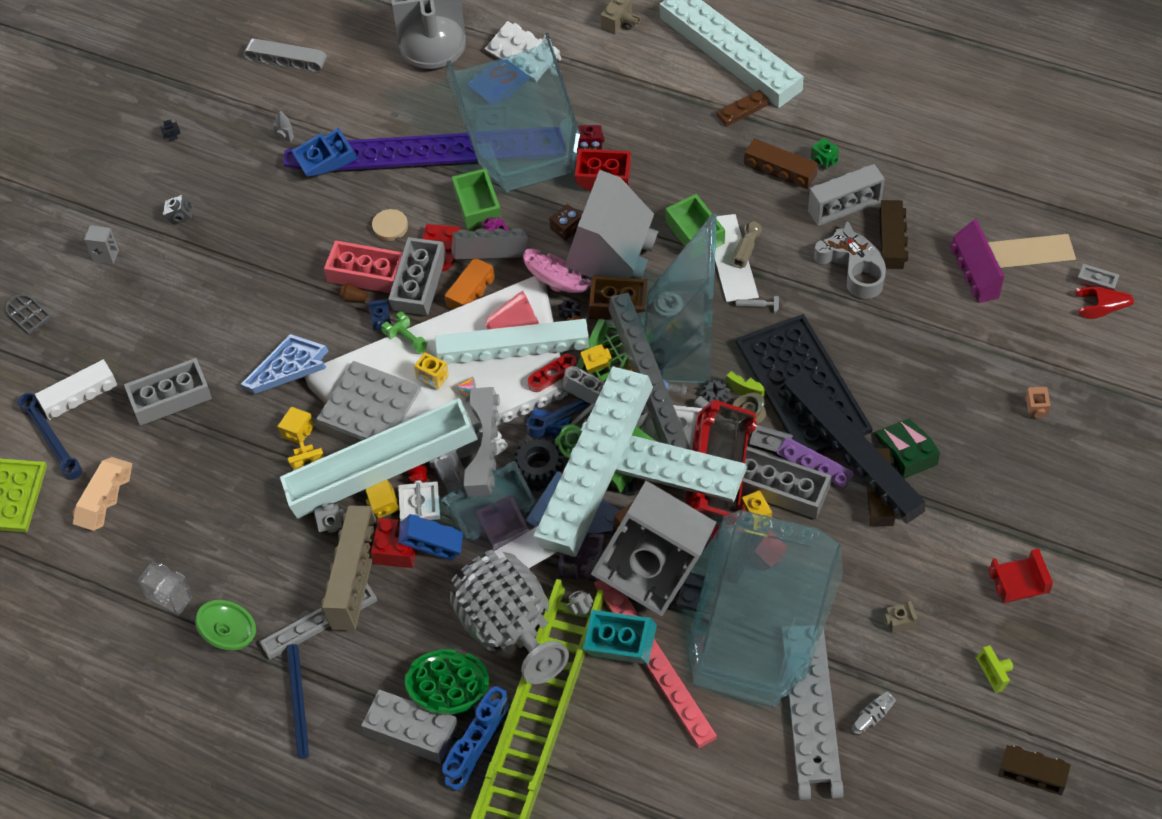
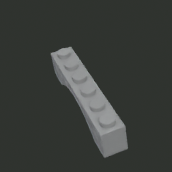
M494 387L471 388L470 406L473 415L482 425L483 437L477 455L465 469L464 488L468 497L491 495L492 487H495L493 471L496 470L494 454H497L495 438L498 437L496 422L499 421L497 406L500 405L499 394H496Z

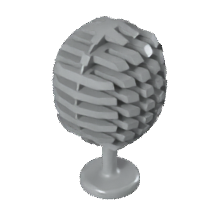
M491 549L485 552L489 558L488 560L483 561L478 556L472 560L474 562L473 566L469 567L467 564L461 569L465 575L462 580L457 574L453 577L451 581L458 591L456 596L450 592V604L464 630L479 642L484 649L496 651L494 647L500 646L506 654L514 651L511 647L512 644L516 643L519 648L525 646L530 653L522 664L523 677L531 684L547 682L563 670L569 658V652L562 643L550 641L539 645L534 638L538 635L535 630L537 624L543 629L548 623L541 614L544 608L548 612V598L544 594L535 574L515 555L503 552L506 558L501 557L499 559Z

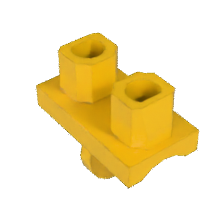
M303 441L299 442L300 448L294 449L296 456L289 457L288 461L290 467H293L295 471L304 467V463H313L324 458L322 448L314 450L312 444L304 446Z

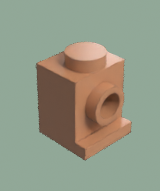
M1029 387L1025 396L1028 414L1034 415L1035 418H1043L1049 414L1051 407L1048 388Z

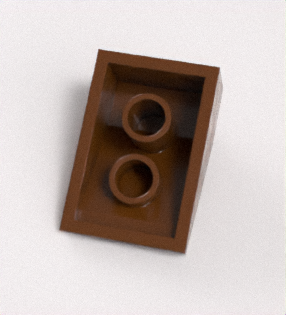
M592 276L589 319H612L609 312L610 297L629 293L636 313L645 312L648 279Z

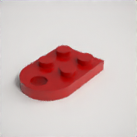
M426 224L422 239L440 241L444 244L447 253L441 271L444 272L455 263L456 259L451 252L452 232H458V230H461V227Z

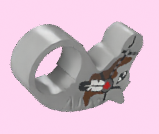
M846 222L844 228L836 229L832 237L816 243L814 260L818 264L834 262L848 266L846 286L851 294L858 298L870 299L882 292L886 273L884 260L872 243L853 231L849 222ZM863 272L870 273L878 281L872 284H865L857 281L854 276Z

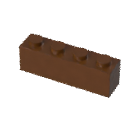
M756 138L753 139L744 155V164L749 167L756 168L799 187L808 189L817 176L818 163Z

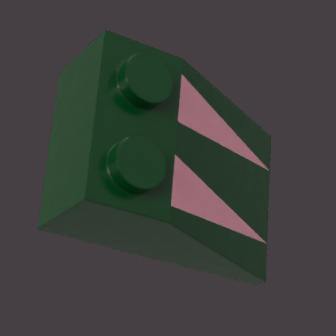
M910 418L875 432L883 448L890 449V456H894V466L904 479L938 465L940 451L932 439Z

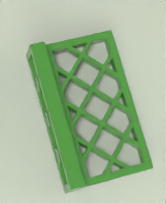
M598 319L589 338V348H585L584 351L596 345L602 344L605 347L610 344L612 347L609 349L610 355L613 353L617 355V357L609 360L610 365L620 361L621 365L618 368L626 369L629 362L626 353L619 355L617 352L623 349L622 343L615 347L612 344L620 339L619 335L617 334L611 338L608 337L610 331L617 332L615 325L607 324L604 319ZM581 356L577 363V368L589 374ZM603 369L590 373V375L596 373L598 379L604 382L610 372L600 376L599 371Z

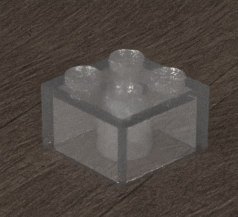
M151 561L137 580L148 601L178 616L193 598L185 576L179 572L174 573L170 571L167 566L161 563L158 565Z

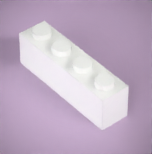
M103 359L36 393L35 396L47 418L51 420L95 398L97 395L111 390L117 386V383Z

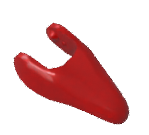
M1082 287L1074 291L1077 297L1097 295L1098 304L1096 306L1083 307L1078 310L1079 316L1085 319L1100 318L1134 304L1132 295L1102 287Z

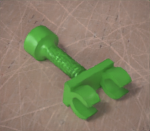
M402 311L395 315L398 323L394 326H391L388 322L381 325L383 328L382 332L392 339L400 333L412 343V349L417 353H422L428 346V342L423 337L417 338L406 329L410 326V319Z

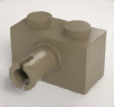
M612 0L600 15L601 29L615 35L625 22L637 27L641 21L640 16L632 14V0Z

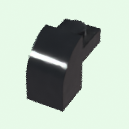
M690 572L682 584L676 607L696 612L699 602H702L707 576Z

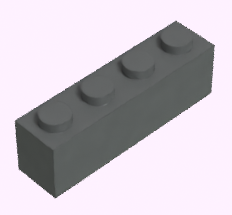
M513 228L512 230L494 229V231H486L484 229H477L476 231L458 230V232H452L451 252L455 259L523 257L527 249L528 236L524 230L519 228Z

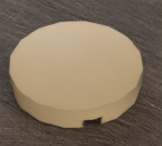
M383 210L373 218V232L378 238L385 241H393L398 237L401 238L408 229L407 218L398 210Z

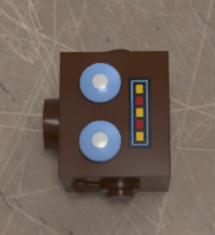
M566 204L549 218L550 229L566 241L572 235H575L582 215L569 204Z

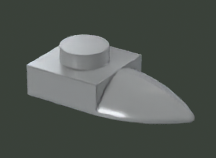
M282 111L278 112L276 122L273 124L275 135L281 140L291 142L294 135L290 121Z

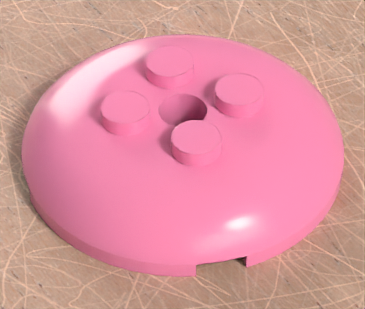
M537 249L525 250L523 254L524 263L537 281L546 283L556 292L581 293L589 289L591 285L590 280L583 279L582 277L585 275L576 271H572L571 274L568 273L570 269L564 267L566 261L550 253L548 255L540 254L541 251Z

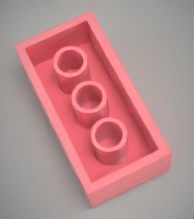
M335 240L324 268L327 282L341 285L349 283L358 288L391 293L403 252Z

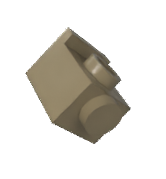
M908 601L907 604L887 608L886 614H884V621L886 626L890 627L891 633L916 628L918 618L912 601Z

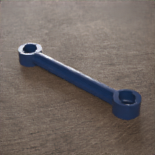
M579 399L544 417L531 416L527 419L526 433L530 437L539 438L544 435L545 428L588 408L591 404L583 399Z
M32 393L21 395L18 399V405L22 413L31 417L60 462V470L64 478L67 480L77 479L82 473V468L77 459L69 456L42 415L36 396ZM32 401L29 407H23L24 403ZM75 465L72 472H65L69 466Z

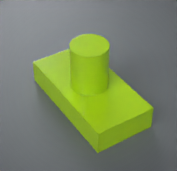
M990 645L983 647L976 659L995 693L1002 692L1010 682L1006 672L1013 670V663L1010 659L999 661Z

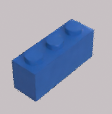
M409 514L400 523L398 543L451 561L461 553L463 532L455 530L453 527L438 524L436 521H429L420 518L418 515Z

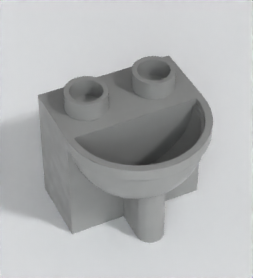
M391 0L399 50L407 62L420 68L433 69L447 66L462 55L466 46V36L461 0Z

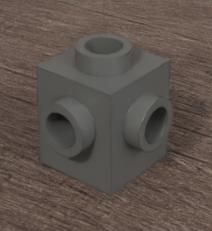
M183 195L165 201L163 215L174 225L191 219L193 204Z

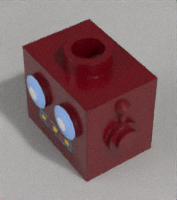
M577 125L575 142L578 149L602 150V143L605 142L602 125Z

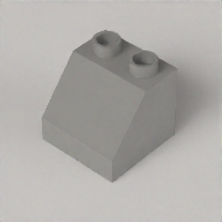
M599 170L578 224L564 266L565 268L589 277L642 278L648 259L639 256L641 249L651 252L658 231L649 228L654 213L620 177Z
M645 481L591 574L660 616H663L699 559L716 522L648 481Z

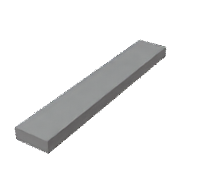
M368 583L361 610L377 602V597ZM320 608L259 642L270 660L287 651L288 645H298L331 626L329 621L326 620L324 610Z

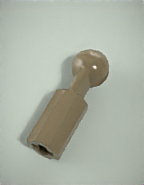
M756 221L745 225V236L739 240L731 258V264L734 267L741 269L747 265L754 249V240L762 233V227Z

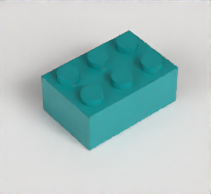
M592 610L583 650L592 657L648 665L657 624L648 617Z

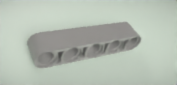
M250 39L244 51V57L249 61L315 73L322 70L327 59L326 54L321 50L260 39Z
M573 366L566 369L562 383L566 391L590 404L596 403L605 382ZM646 405L636 424L638 428H642L645 425L649 412Z

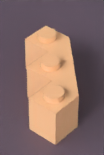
M114 457L101 462L73 510L74 525L92 531L104 526L106 509L117 503L119 487L129 482L133 463Z

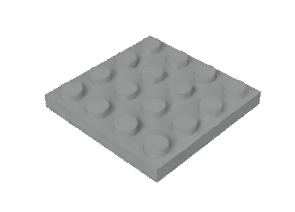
M353 361L317 417V423L360 440H365L401 424L420 393L421 386Z

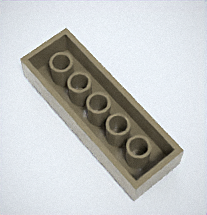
M348 506L347 513L343 515V528L339 531L338 547H335L334 564L330 566V579L326 582L325 587L326 595L321 601V609L324 610L326 620L329 621L333 630L356 631L373 561L371 549L378 523L371 506Z

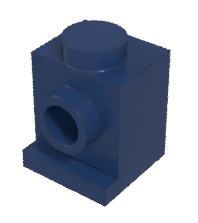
M387 299L369 302L373 330H382L381 325L385 322L391 325Z

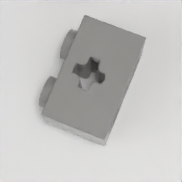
M90 225L88 232L84 235V242L88 247V252L93 262L114 264L119 249L111 228Z

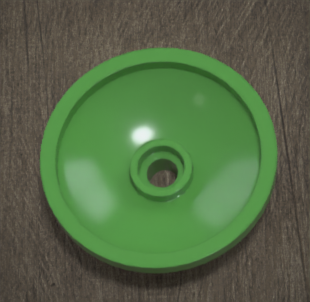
M209 601L200 607L195 618L196 628L202 638L220 649L239 650L245 648L252 642L256 634V625L249 612L240 605L230 601Z

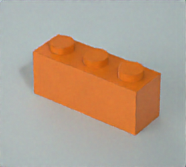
M473 259L445 294L446 307L454 310L481 297L484 294L485 288L495 278L493 266L482 260Z

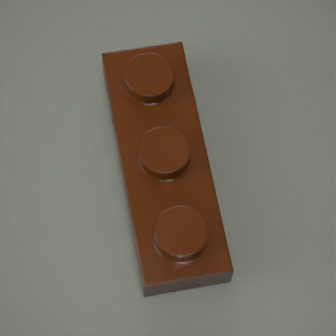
M758 90L718 110L717 117L727 127L768 106L769 99Z

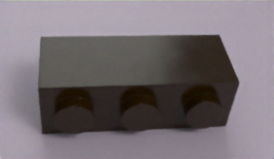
M1006 745L998 776L1062 796L1071 764L1059 758L1052 759L1046 757L1040 752H1029L1016 745Z

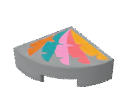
M473 376L456 385L457 390L466 402L470 400L471 388H476Z

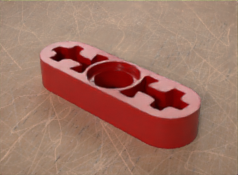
M564 354L528 377L529 389L532 392H541L564 378L568 367H577L576 358L571 354ZM550 370H555L558 372L555 376H549L547 374V372Z

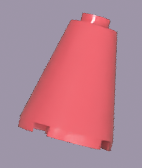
M521 291L490 315L485 326L488 330L539 324L524 291Z

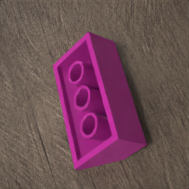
M976 219L953 236L950 249L957 258L958 267L963 270L965 282L969 283L972 296L976 298L978 303L1000 297L1004 274Z

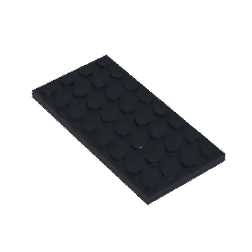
M804 314L736 339V345L755 378L764 387V393L787 434L793 435L792 440L817 453L832 448L831 442L828 439H824L819 433V429L816 426H812L804 413H800L792 400L789 401L784 395V382L802 370L864 436L872 433V426Z

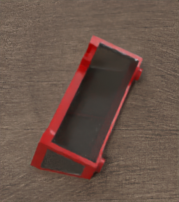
M713 399L697 413L692 451L745 463L748 435L754 432L757 426V421L755 420L756 413ZM743 479L734 503L698 492L686 491L685 504L716 522L715 525L735 527L744 521L746 517L744 505L740 504Z

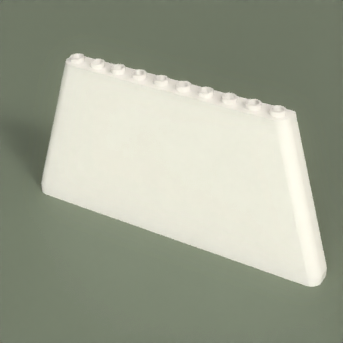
M535 276L408 328L407 330L415 337H423L428 342L427 348L422 353H417L413 350L412 343L399 333L392 339L386 337L324 363L326 366L324 370L305 376L308 387L326 404L351 363L356 361L421 386L420 393L402 423L460 398L475 432H483L482 425L473 415L470 400L466 402L456 386L472 376L475 379L476 388L494 387L496 394H499L500 405L497 406L499 421L496 422V426L504 422H510L518 416L528 414L534 408H542L548 403L561 400L568 395V391L562 385L564 378L541 392H532L528 387V377L561 357L560 352L476 360L467 363H451L447 365L449 376L440 389H436L416 379L414 365L425 352L437 358L435 335L487 330L485 323L488 322L487 318L521 291H524L539 324L552 323L553 317L546 283L537 281L534 278ZM555 370L547 372L549 376H555L558 373Z

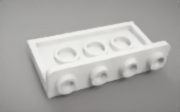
M509 21L505 23L485 48L487 53L500 61L507 59L536 83L539 82L556 60L560 62L562 59L559 54L560 51L556 47L548 46L543 39L539 38L538 40L531 32H525L518 24H512Z

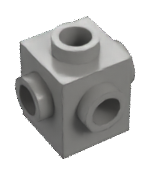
M332 502L325 503L322 507L315 509L319 532H336L339 528L343 527L344 511L339 509L338 504H333Z

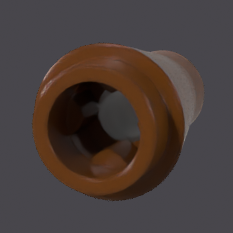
M349 283L342 285L341 299H344V301L366 302L368 292Z

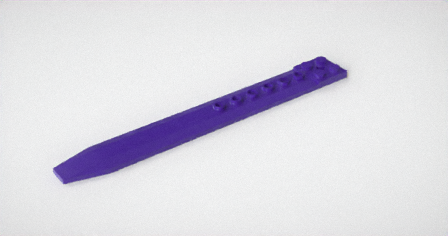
M563 127L347 140L358 159L335 170L529 159V161L563 159ZM293 149L285 150L284 167L302 169L292 153Z

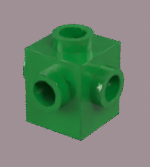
M823 138L812 146L811 159L818 163V166L827 170L829 167L837 164L839 148Z

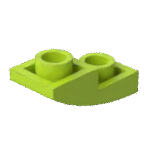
M732 371L726 375V383H728L730 390L741 396L749 393H758L764 398L765 389L761 383L755 382L752 378L745 382L740 375H736Z

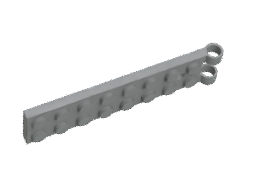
M824 626L782 627L799 800H811L810 783L829 782L832 799L843 798V783L841 780ZM818 757L821 759V763H815L813 759Z

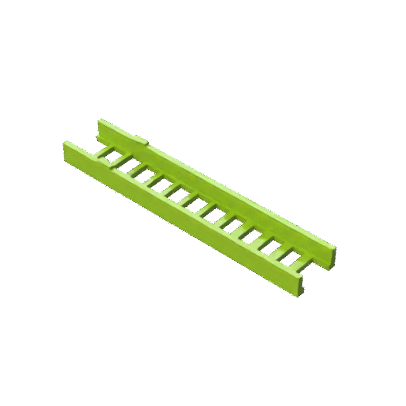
M556 579L549 599L548 612L545 610L543 615L548 623L543 629L539 627L538 635L535 639L539 645L550 641L560 642L567 648L569 653L576 654L573 663L567 662L563 668V671L570 672L567 681L552 678L543 683L564 689L561 699L558 701L529 693L532 684L527 682L522 675L471 819H484L486 813L509 819L530 818L586 654L583 646L591 611H600L604 602L602 590H598L591 611L583 616H578L574 612L570 613L567 604L561 602L565 588L562 587V580ZM559 611L586 618L588 621L585 627L555 620ZM551 629L581 636L580 644L576 645L550 638ZM526 700L557 707L554 719L524 712L523 708ZM524 718L551 726L548 737L545 738L516 730L519 719ZM513 736L544 744L541 757L510 749ZM509 755L537 763L538 766L534 776L503 768L506 756ZM497 773L530 782L528 795L493 786ZM493 793L525 802L521 815L490 807L489 804Z

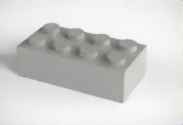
M873 164L865 166L860 170L849 172L836 179L833 178L820 185H815L810 188L808 212L817 226L878 204L882 200L885 178L876 165Z
M408 237L388 299L393 311L428 316L447 255L443 242Z
M197 358L124 384L140 426L212 399Z
M382 690L378 691L361 725L365 737L439 764L442 763L458 729L455 716L428 712L418 707L413 701Z

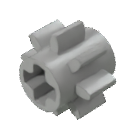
M580 590L569 596L570 603L567 604L570 613L574 612L578 616H583L591 611V603L594 601L590 594L583 593Z

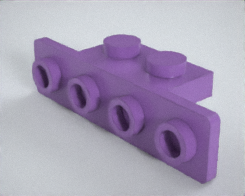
M788 437L784 439L777 449L778 455L796 464L831 475V482L842 488L847 485L854 475L852 470Z

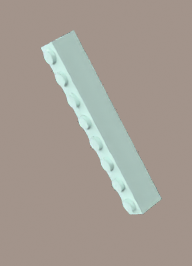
M586 319L435 335L437 358L446 362L447 365L458 362L467 363L476 360L589 348Z

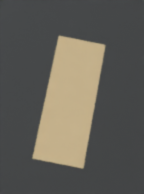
M1069 234L988 242L1000 268L1076 260Z

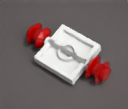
M422 465L408 470L410 475L408 481L412 484L398 485L400 521L404 520L409 514L418 515L426 520L440 519L438 482H426L428 480V477L425 475L427 469Z

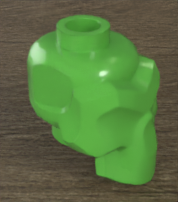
M574 424L563 426L559 436L555 439L558 449L567 458H569L572 449L576 446L581 436V428Z

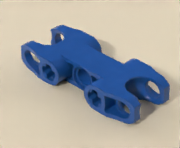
M495 686L488 691L477 707L476 716L462 739L454 744L442 768L443 775L446 776V787L454 791L464 787L476 769V761L487 743L498 733L509 713L505 690ZM495 693L502 695L501 700L499 698L493 701L490 700L491 696ZM475 736L481 737L478 741H473L471 739ZM460 776L462 777L459 784H452L450 782V779L455 780Z

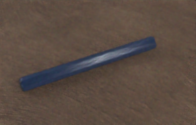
M290 644L287 646L297 756L299 759H306L309 757L299 648L297 644Z

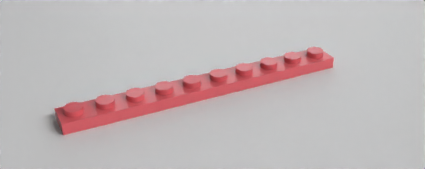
M602 580L594 582L597 591H603L604 602L612 613L639 616L625 594ZM654 639L649 664H645V666L699 749L717 739V735Z

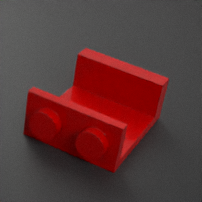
M1039 548L1031 550L1029 558L999 565L997 559L994 558L992 559L991 566L988 568L990 578L994 579L996 583V593L998 597H1001L1003 604L1050 593L1053 586L1052 578Z

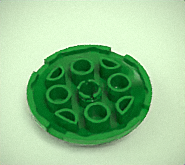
M453 649L436 650L420 656L411 664V668L405 675V688L410 699L418 707L428 712L442 715L457 714L473 708L484 698L489 686V675L484 664L469 653L464 655L456 653V650Z

